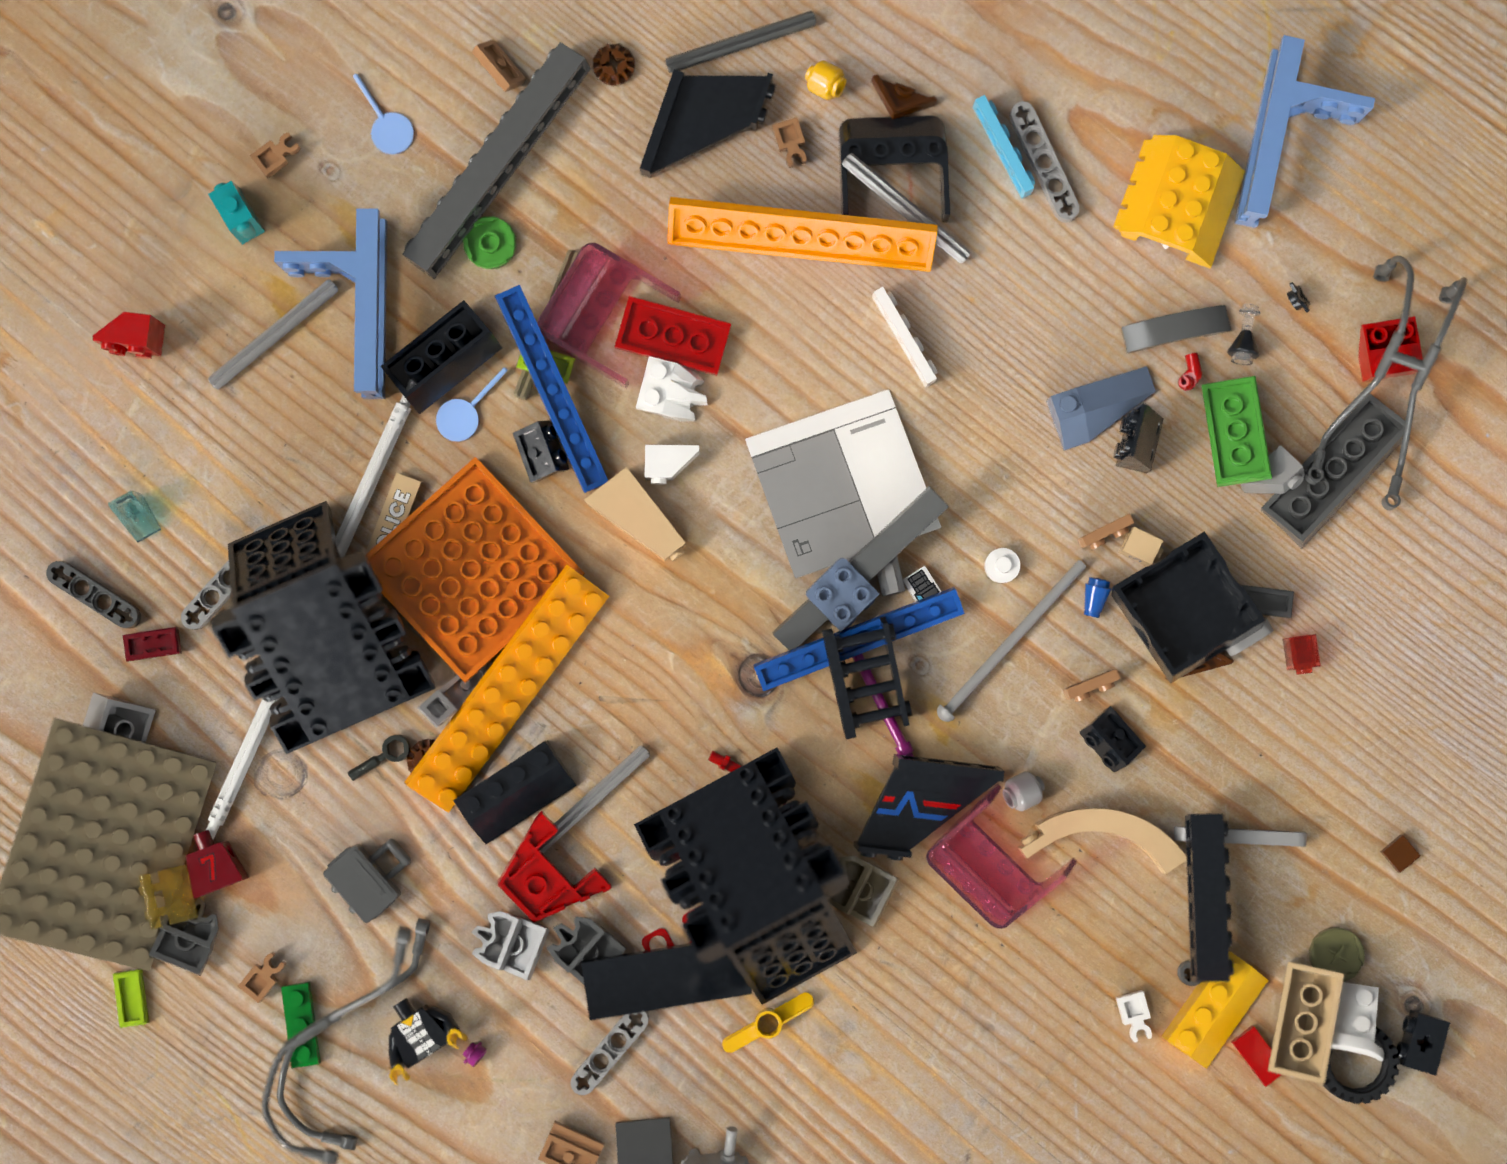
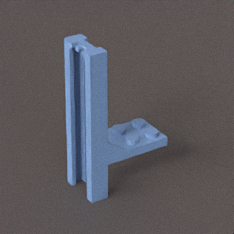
M1284 35L1281 38L1279 52L1277 49H1273L1270 53L1235 224L1256 228L1259 224V219H1265L1268 216L1288 118L1307 112L1314 114V117L1319 119L1334 118L1339 119L1342 124L1354 125L1358 124L1374 107L1375 98L1296 81L1305 42L1304 39Z
M356 209V251H274V262L285 273H288L290 277H304L305 273H315L317 277H331V273H339L355 283L354 391L361 393L363 399H385V372L381 365L385 363L387 220L380 219L379 209Z

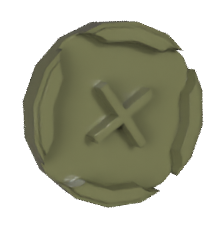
M1332 927L1320 931L1314 937L1309 948V960L1312 967L1344 974L1343 982L1354 978L1359 973L1358 971L1365 961V952L1360 939L1355 934L1340 927Z

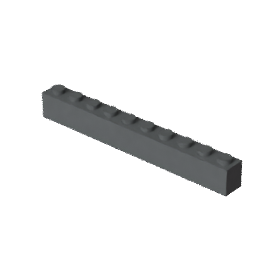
M561 42L548 53L546 62L533 73L531 82L525 90L519 92L511 109L501 116L496 129L486 136L484 145L478 153H475L470 158L464 172L454 179L452 188L446 196L440 198L435 211L422 222L421 229L417 235L407 242L405 251L402 254L410 263L433 279L437 277L463 242L465 235L469 234L474 227V223L483 215L591 70L583 56Z

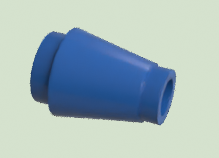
M1089 577L1088 583H1085L1084 615L1100 618V613L1111 592V588H1109L1110 581Z

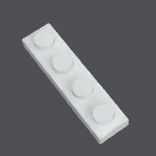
M884 287L874 291L872 298L926 388L935 383L937 379L935 375L938 373L931 360L926 361L923 356V345L918 337L913 338L908 329L911 326L904 314L899 315L896 310L897 302L890 291L886 293Z

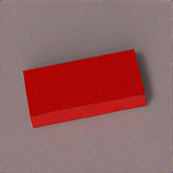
M1250 1026L1231 1041L1263 1086L1267 1087L1282 1075L1268 1071L1272 1050L1254 1026Z

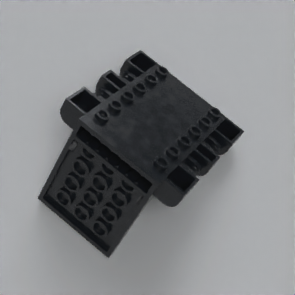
M327 501L228 543L232 607L219 612L212 618L211 631L228 659L237 655L240 660H247L259 655V657L249 661L244 667L247 671L244 677L245 687L254 701L263 698L266 702L279 699L269 708L272 713L269 721L271 730L286 754L436 689L435 682L418 651H411L410 647L406 645L390 650L401 644L405 639L403 635H406L405 626L397 611L393 608H388L383 603L366 609V607L380 600V592L383 591L382 584L364 552H355L346 557H340L336 545L331 508Z
M778 747L634 824L651 859L659 861L662 866L674 864L666 870V877L661 879V883L672 903L679 904L681 909H689L702 903L693 908V910H690L686 914L687 922L681 924L698 959L705 963L728 954L761 1004L772 1000L857 953L828 901V898L843 891L848 886L849 879L830 844L824 846L823 843L817 842L801 850V848L817 839L818 833L816 830L819 823L807 801L801 803L798 800L786 803L795 796L796 792L793 788L796 785V781Z

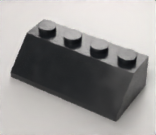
M463 300L381 365V368L420 415L503 347L471 307ZM411 379L416 385L407 391L406 387Z
M546 740L453 801L470 827L485 844H488L577 785L549 741Z

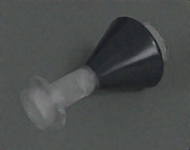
M1243 304L1242 308L1239 309V313L1244 315L1242 330L1227 350L1228 355L1232 357L1231 362L1238 365H1252L1253 360L1257 359L1260 355L1252 333L1254 317L1261 314L1258 310L1259 307L1255 304Z

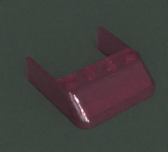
M588 243L580 250L539 317L537 324L544 338L570 356L627 389L629 383L626 378L587 356V351L630 281L638 279L677 303L681 300V294L597 243Z
M996 785L932 845L926 854V860L930 867L991 926L1003 929L1067 879L1077 860L1073 857L1044 882L1033 880L973 821L978 814L991 804L1002 789V787Z

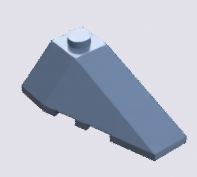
M1146 366L1050 396L1046 402L1063 450L1089 443L1156 392Z

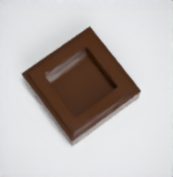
M1401 834L1380 851L1398 873L1404 871L1421 856L1405 836Z

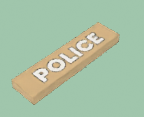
M396 473L365 554L411 514L422 482Z

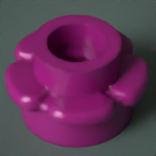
M472 1042L462 1054L466 1057L464 1064L469 1063L472 1067H475L487 1052V1049L482 1046V1042L477 1044Z

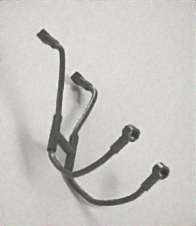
M1400 255L1388 259L1383 265H1377L1373 276L1374 279L1381 282L1389 281L1391 271L1396 267L1397 262L1401 263L1407 272L1404 305L1398 330L1394 332L1374 374V380L1345 408L1324 433L1319 449L1315 452L1312 466L1305 474L1306 481L1312 485L1318 484L1323 479L1324 472L1322 467L1326 456V445L1330 436L1344 419L1375 389L1380 381L1385 378L1392 362L1416 369L1418 372L1411 384L1412 389L1409 396L1396 472L1392 476L1388 494L1382 499V506L1390 511L1394 510L1401 503L1399 496L1403 480L1401 476L1408 450L1417 393L1421 391L1442 349L1441 344L1468 282L1466 277H1462L1449 287L1441 289L1439 300L1443 303L1451 304L1439 334L1435 342L1431 344L1424 360L1397 352L1405 337L1404 331L1409 317L1414 285L1413 267L1406 258ZM1311 472H1315L1318 475V479H1314L1311 476ZM1388 498H1392L1394 500V505H1391L1388 502Z
M418 919L412 950V964L403 974L399 976L401 965L405 961L407 946L411 940L412 929L400 926L396 937L397 945L393 960L395 964L390 979L369 994L320 1018L287 1040L277 1053L265 1085L262 1113L275 1139L288 1151L301 1154L302 1157L319 1160L323 1164H337L339 1152L336 1150L318 1149L309 1146L300 1147L291 1144L283 1137L274 1124L269 1111V1100L274 1079L283 1057L284 1060L277 1088V1101L288 1120L309 1137L320 1139L324 1143L337 1145L342 1149H356L358 1139L356 1136L340 1135L323 1131V1133L313 1131L302 1124L291 1112L284 1099V1087L290 1060L299 1045H303L332 1026V1024L341 1020L345 1013L387 992L410 977L417 969L420 955L423 954L426 936L430 928V920Z

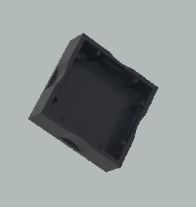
M1205 531L1174 549L1160 562L1141 569L1112 587L1111 596L1170 683H1173L1262 629L1266 621L1246 590L1233 578L1225 560Z

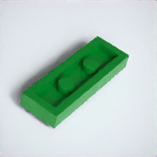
M310 982L281 987L288 1040L315 1023ZM317 1035L295 1049L290 1060L291 1068L319 1065L321 1063Z

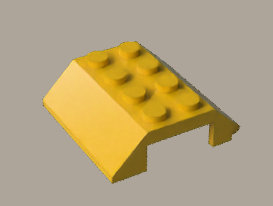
M1153 135L1152 140H1144L1138 157L1144 161L1136 162L1130 178V182L1136 185H1128L1121 206L1127 209H1119L1113 227L1121 232L1122 237L1136 241L1139 236H1143L1187 252L1185 260L1210 269L1245 170L1227 153L1177 135Z

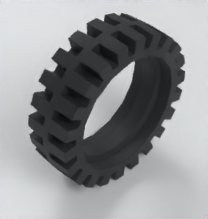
M1376 1027L1374 1043L1383 1049L1384 1061H1382L1380 1073L1375 1080L1361 1088H1350L1337 1081L1331 1070L1330 1059L1333 1049H1330L1323 1086L1339 1099L1354 1104L1371 1103V1100L1377 1101L1381 1099L1380 1095H1386L1390 1091L1388 1089L1389 1086H1394L1396 1082L1394 1077L1399 1074L1397 1065L1400 1064V1061L1396 1056L1398 1051L1392 1044L1391 1038Z

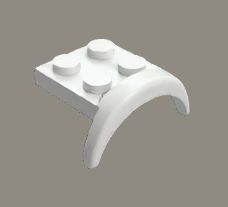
M1342 983L1331 1049L1356 1052L1373 1057L1379 1061H1384L1383 1049L1374 1044L1378 987Z

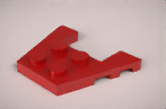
M543 811L538 813L497 881V885L533 923L560 912L571 904L578 901L583 902L590 899L592 895L599 892L604 893L612 888L609 881L596 868L573 885L541 852L539 847L558 832V827Z

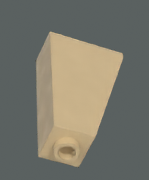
M627 467L584 499L589 507L664 561H667L669 558L674 561L685 553L683 549L686 546L685 541Z

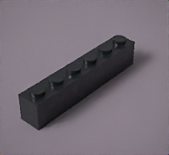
M1223 814L1185 815L1191 981L1230 982V976H1233L1234 964L1233 960L1229 959V948L1232 947L1233 937L1232 932L1228 931V920L1231 919L1232 911L1230 903H1227V892L1230 891V877L1226 875L1225 864L1229 863V850L1225 848L1224 837L1228 836L1227 820H1224Z

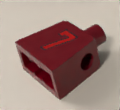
M209 830L193 835L198 851L186 855V862L194 899L249 878L227 840L214 844Z

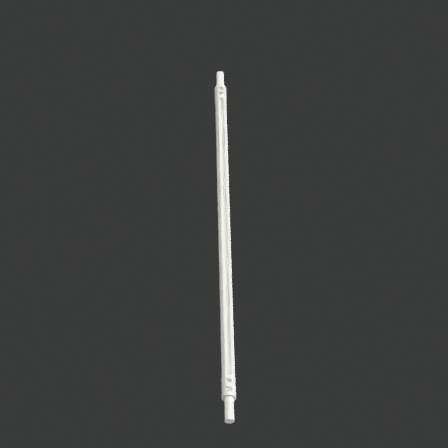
M409 380L406 387L407 391L416 385L413 380ZM402 396L399 403L396 402L335 537L341 558L345 557L411 411V408H409L410 403L404 396ZM262 698L209 815L208 820L210 822L206 830H209L213 840L220 825L223 826L270 723L269 719L272 713L269 708L279 699L266 702Z

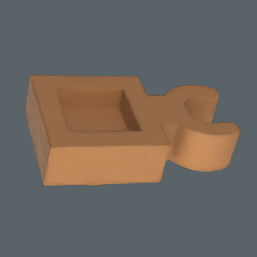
M795 117L773 124L772 130L779 152L786 150L788 152L786 156L787 166L793 168L791 159L794 156H799L802 163L806 164V154L799 148V146L805 145V140L798 118Z
M289 132L280 137L279 143L276 146L270 140L250 155L267 179L289 164L285 156L295 155L301 149L297 143L292 147L286 146L287 142L293 138Z
M274 952L265 957L263 968L258 964L254 965L238 985L241 990L257 1003H260L278 982L272 975L282 971L286 966L285 961H282L278 967H274L271 964V959L275 956Z

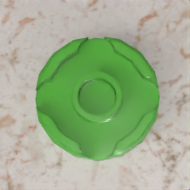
M494 216L481 217L474 223V227L469 234L465 235L463 239L464 250L469 260L477 267L486 270L498 269L506 265L514 256L516 236L511 226L505 221Z

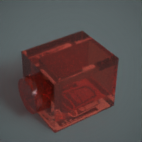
M1316 634L1283 639L1287 670H1296V675L1313 673L1312 667L1321 666Z

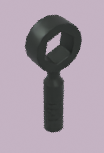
M401 735L388 737L382 745L383 753L371 757L348 771L349 777L354 781L379 766L381 761L385 759L392 762L405 760L410 751L409 741ZM394 740L403 742L404 753L399 757L390 755L389 744Z

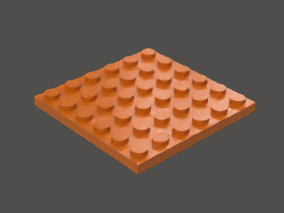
M476 457L366 554L382 584V595L465 684L505 648L566 564L580 575H585L580 567Z

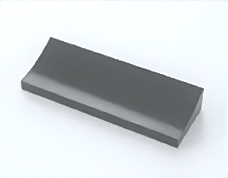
M1369 394L1330 436L1326 445V456L1322 467L1324 472L1323 479L1315 485L1309 484L1305 479L1306 472L1312 466L1315 450L1302 464L1304 467L1303 482L1294 490L1289 489L1284 494H1274L1263 505L1261 512L1277 524L1302 549L1402 443L1405 420L1373 395ZM1311 472V476L1314 479H1318V475L1315 472Z

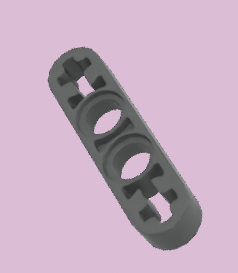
M55 561L48 566L46 576L52 584L119 627L134 628L140 623L141 613L136 606L77 568L62 561ZM57 568H64L63 573L73 579L70 582L64 578L56 579L58 574L55 573V570ZM82 580L87 581L89 584V591L85 595H79L76 591L77 583ZM107 594L111 597L112 604L108 609L103 610L99 607L98 601L102 595ZM117 608L125 612L131 610L130 615L133 617V620L123 622L125 617L114 611Z

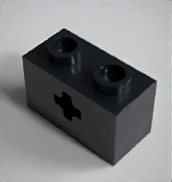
M1410 1010L1409 1015L1403 1021L1404 1035L1402 1042H1399L1396 1047L1398 1051L1396 1056L1399 1058L1400 1064L1404 1067L1436 1076L1450 1022ZM1418 1039H1420V1040H1423V1039H1424V1043H1423V1044H1417V1040H1418Z

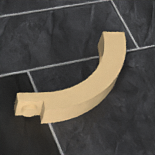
M1077 808L1046 817L1035 823L1040 834L1036 835L1035 832L1029 834L1021 840L1023 845L1018 847L1025 858H1029L1062 837L1079 832L1101 831L1119 835L1137 845L1152 859L1161 873L1167 874L1186 861V855L1181 848L1156 826L1137 816L1106 808Z

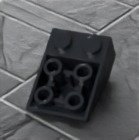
M1145 403L1133 409L1132 412L1127 414V417H1123L1119 432L1123 433L1121 442L1116 444L1113 458L1117 459L1116 466L1147 474L1152 470L1164 418Z

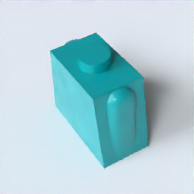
M234 182L219 183L214 187V191L208 194L229 231L242 245L265 232L242 191Z

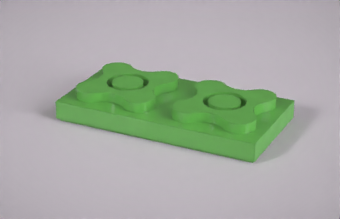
M1256 376L1202 384L1217 487L1272 479Z

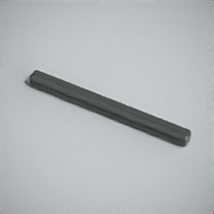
M808 11L665 59V63L669 73H673L674 69L680 71L816 25V17L813 11Z

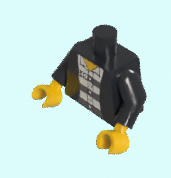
M403 999L393 1006L401 1021L390 1028L391 1032L388 1036V1055L392 1069L389 1077L397 1086V1078L401 1074L406 1081H409L410 1075L404 1069L405 1066L409 1069L446 1044L458 1049L459 1046L456 1044L457 1038L460 1037L462 1040L467 1041V1035L459 1031V1027L450 1013L435 1006L429 1007L427 1004L415 1011L408 999Z

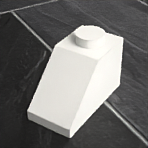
M645 445V479L651 480V484L654 485L667 484V480H673L700 454L699 445Z

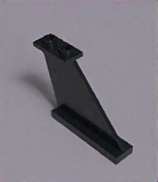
M674 69L640 166L641 175L651 178L653 174L751 127V130L756 131L758 124L763 125L768 109L764 108L766 100H772L776 84H773V74L768 73L767 76H684V72Z

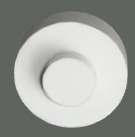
M995 549L985 560V572L992 581L1007 583L1018 575L1020 560L1016 553L1010 549Z

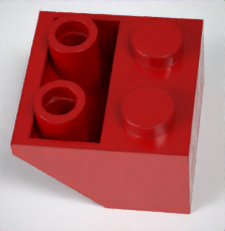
M123 312L96 332L92 340L101 345V349L108 350L109 354L125 356L126 352L135 354V357L152 359V355L161 356L165 324L152 315Z
M1408 317L1404 331L1405 337L1397 352L1423 360L1416 317ZM1401 319L1361 325L1358 359L1363 382L1374 380L1377 367L1394 332L1398 330ZM1392 362L1384 379L1416 374L1418 370Z

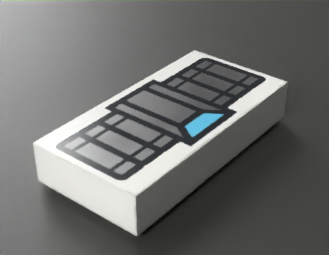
M925 566L903 579L905 587L915 602L941 592Z

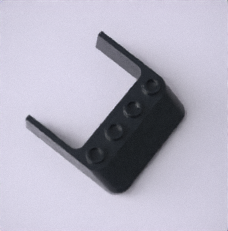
M908 116L896 119L891 117L851 118L842 122L838 134L842 215H849L848 170L843 167L842 162L847 155L853 153L867 166L940 165L942 222L948 221L950 216L948 148L945 128L941 119L936 116Z

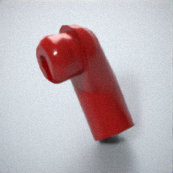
M1198 353L1185 355L1188 369L1178 379V386L1184 391L1194 389L1203 376Z

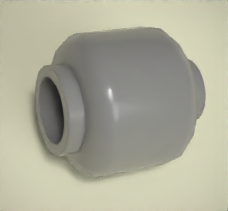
M1022 772L1005 782V789H1003L1002 793L1005 802L1010 808L1025 811L1042 801V791L1045 790V787L1040 777H1035L1030 772Z

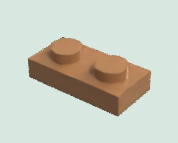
M494 39L478 44L473 49L472 53L504 92L520 87L526 81L524 75Z
M1129 513L1079 538L1078 541L1082 549L1090 546L1091 550L1106 543L1105 537L1113 534L1117 538L1129 532L1128 526L1134 524V521Z
M1112 669L1065 688L1063 693L1066 700L1074 698L1075 702H1079L1089 698V692L1099 688V691L1103 692L1115 687L1114 681L1119 680L1120 677L1117 670Z

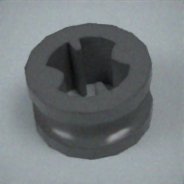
M1190 960L1182 962L1177 969L1179 980L1188 986L1200 984L1201 982L1191 981V977L1188 980L1185 979L1187 974L1184 971L1186 968L1190 969Z

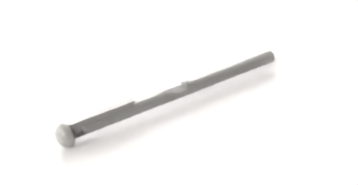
M1078 560L946 706L943 707L939 704L937 715L942 721L950 722L955 719L952 715L953 712L1086 568L1083 562Z

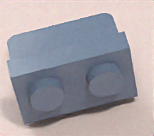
M839 558L806 591L807 598L839 631L851 626L856 617L863 610L869 608L879 595L872 585L845 558Z

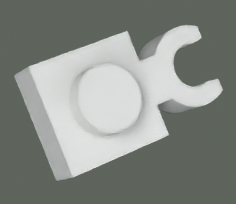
M1140 990L1115 997L1123 1024L1132 1025L1129 1031L1130 1038L1134 1042H1138L1136 1033L1140 1029L1145 1031L1148 1039L1152 1038L1151 1029L1144 1024L1145 1019L1151 1018L1144 992Z

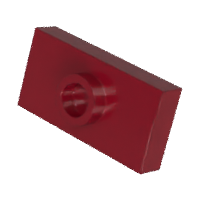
M178 627L122 635L126 662L182 654Z

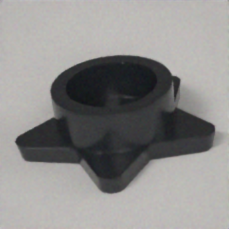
M1293 282L1289 283L1292 290L1287 292L1289 301L1297 311L1304 308L1306 313L1310 311V302L1305 297L1299 285L1296 286Z

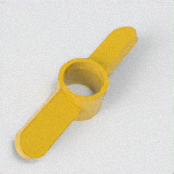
M805 992L776 1009H762L757 1013L754 1022L729 1035L722 1041L724 1051L727 1053L735 1052L759 1037L766 1039L776 1037L784 1023L813 1007V996ZM765 1014L774 1015L778 1020L776 1030L770 1033L763 1032L758 1026L760 1017Z

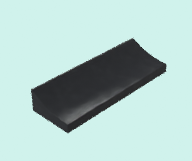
M690 943L581 961L589 1021L752 994L750 986L728 954L714 961L704 963L698 959Z

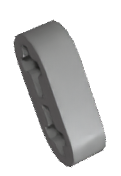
M1266 619L1262 629L1227 649L1230 657L1273 632L1274 630Z

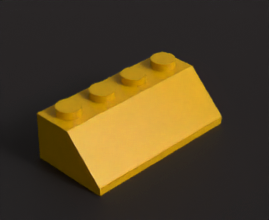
M1229 951V959L1233 960L1234 973L1233 976H1230V982H1201L1198 984L1162 1034L1164 1039L1206 1069L1269 981L1231 951Z

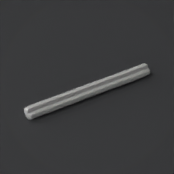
M853 153L847 155L843 160V167L908 221L938 225ZM938 225L936 244L959 263L965 262L970 255V251Z
M330 279L325 281L209 376L210 384L215 389L223 387L338 292L337 286Z
M639 746L554 824L558 827V832L539 847L541 852L544 853L650 757L649 751L644 746Z

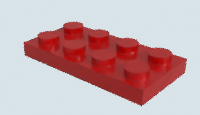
M629 296L614 347L615 349L648 358L650 356L674 362L692 370L718 376L732 324Z

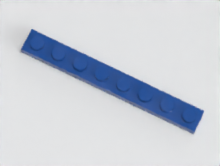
M515 286L495 295V299L583 492L586 493L605 484L608 478L521 286Z
M952 587L836 632L834 635H840V638L881 629L880 617L885 616L888 624L893 623L896 634L895 640L963 615L965 612L955 587ZM821 638L753 664L763 691L828 667L829 663L824 640ZM884 639L843 648V651L838 652L840 662L885 645Z

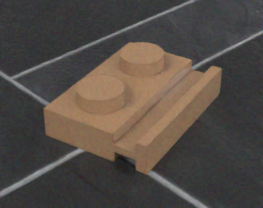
M555 1121L538 1160L547 1164H596L605 1143Z

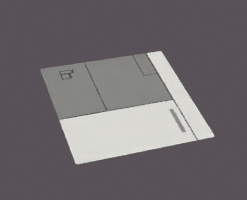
M889 390L745 439L795 578L830 567L839 558L850 560L927 489ZM938 518L919 535L941 528Z

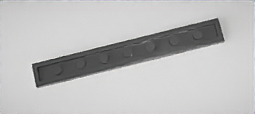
M929 486L848 562L869 582L949 508L948 504ZM807 599L773 631V635L790 651L799 647L828 618Z

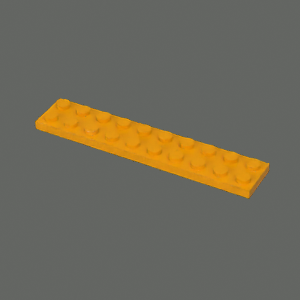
M670 197L667 244L931 272L938 225Z
M566 564L405 780L406 786L449 813L455 805L453 800L464 793L609 598V595Z

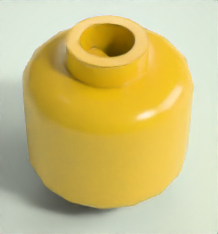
M823 60L819 61L815 66L811 65L806 72L805 79L808 80V90L825 100L839 97L845 89L846 78H844L843 70Z

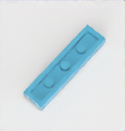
M985 95L975 99L973 109L1021 199L1031 195L1034 190L1035 180L1029 170L1025 171L1021 163L1023 161L1022 155L1018 148L1012 147L1005 124H1000L997 119L998 111L992 101L988 102Z

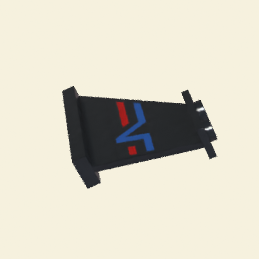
M894 754L892 763L894 768L858 840L854 841V847L858 852H861L860 855L875 858L877 854L887 855L888 859L897 861L903 860V857L911 858L912 852L910 850L998 781L1003 782L1005 771L998 766Z

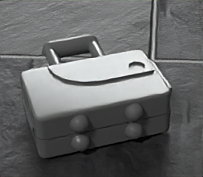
M394 839L387 840L371 856L360 844H357L353 847H347L327 865L328 868L323 872V875L332 885V892L339 893L350 906V913H356L364 923H369L374 918H377L401 895V891L391 879L410 864L411 858ZM389 849L400 863L386 874L375 861Z

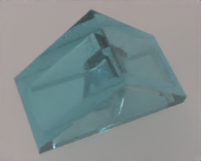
M131 490L108 503L109 508L137 543L161 530L143 494Z

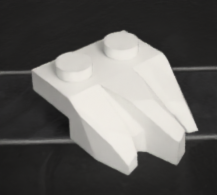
M649 356L636 409L676 421H695V413L690 411V408L697 405H708L707 396L695 391V388L701 386L704 380L695 371L687 367Z

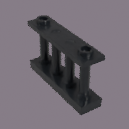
M885 616L880 617L881 629L840 638V635H834L832 628L822 630L846 740L857 737L855 729L860 728L859 725L900 716L904 727L909 726L908 717L912 716V710L909 700L904 701L892 644V640L896 639L893 623L888 624ZM884 639L886 655L850 663L840 662L838 652L843 651V648ZM890 665L892 680L851 689V686L846 687L844 678L849 677L848 674ZM895 690L898 705L861 714L851 713L849 703H853L854 699Z

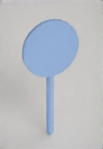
M354 74V79L379 116L371 130L374 145L386 154L402 153L413 141L414 131L410 121L399 113L390 112L383 114L359 75Z
M506 367L488 383L471 403L462 399H452L440 407L436 416V425L442 436L448 440L459 442L469 439L476 432L479 418L474 406L507 372Z

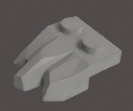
M502 911L488 914V920L491 923L490 929L477 926L471 932L483 942L482 948H475L472 954L482 963L497 970H504L525 980H531L550 929L535 922L533 923L528 919Z

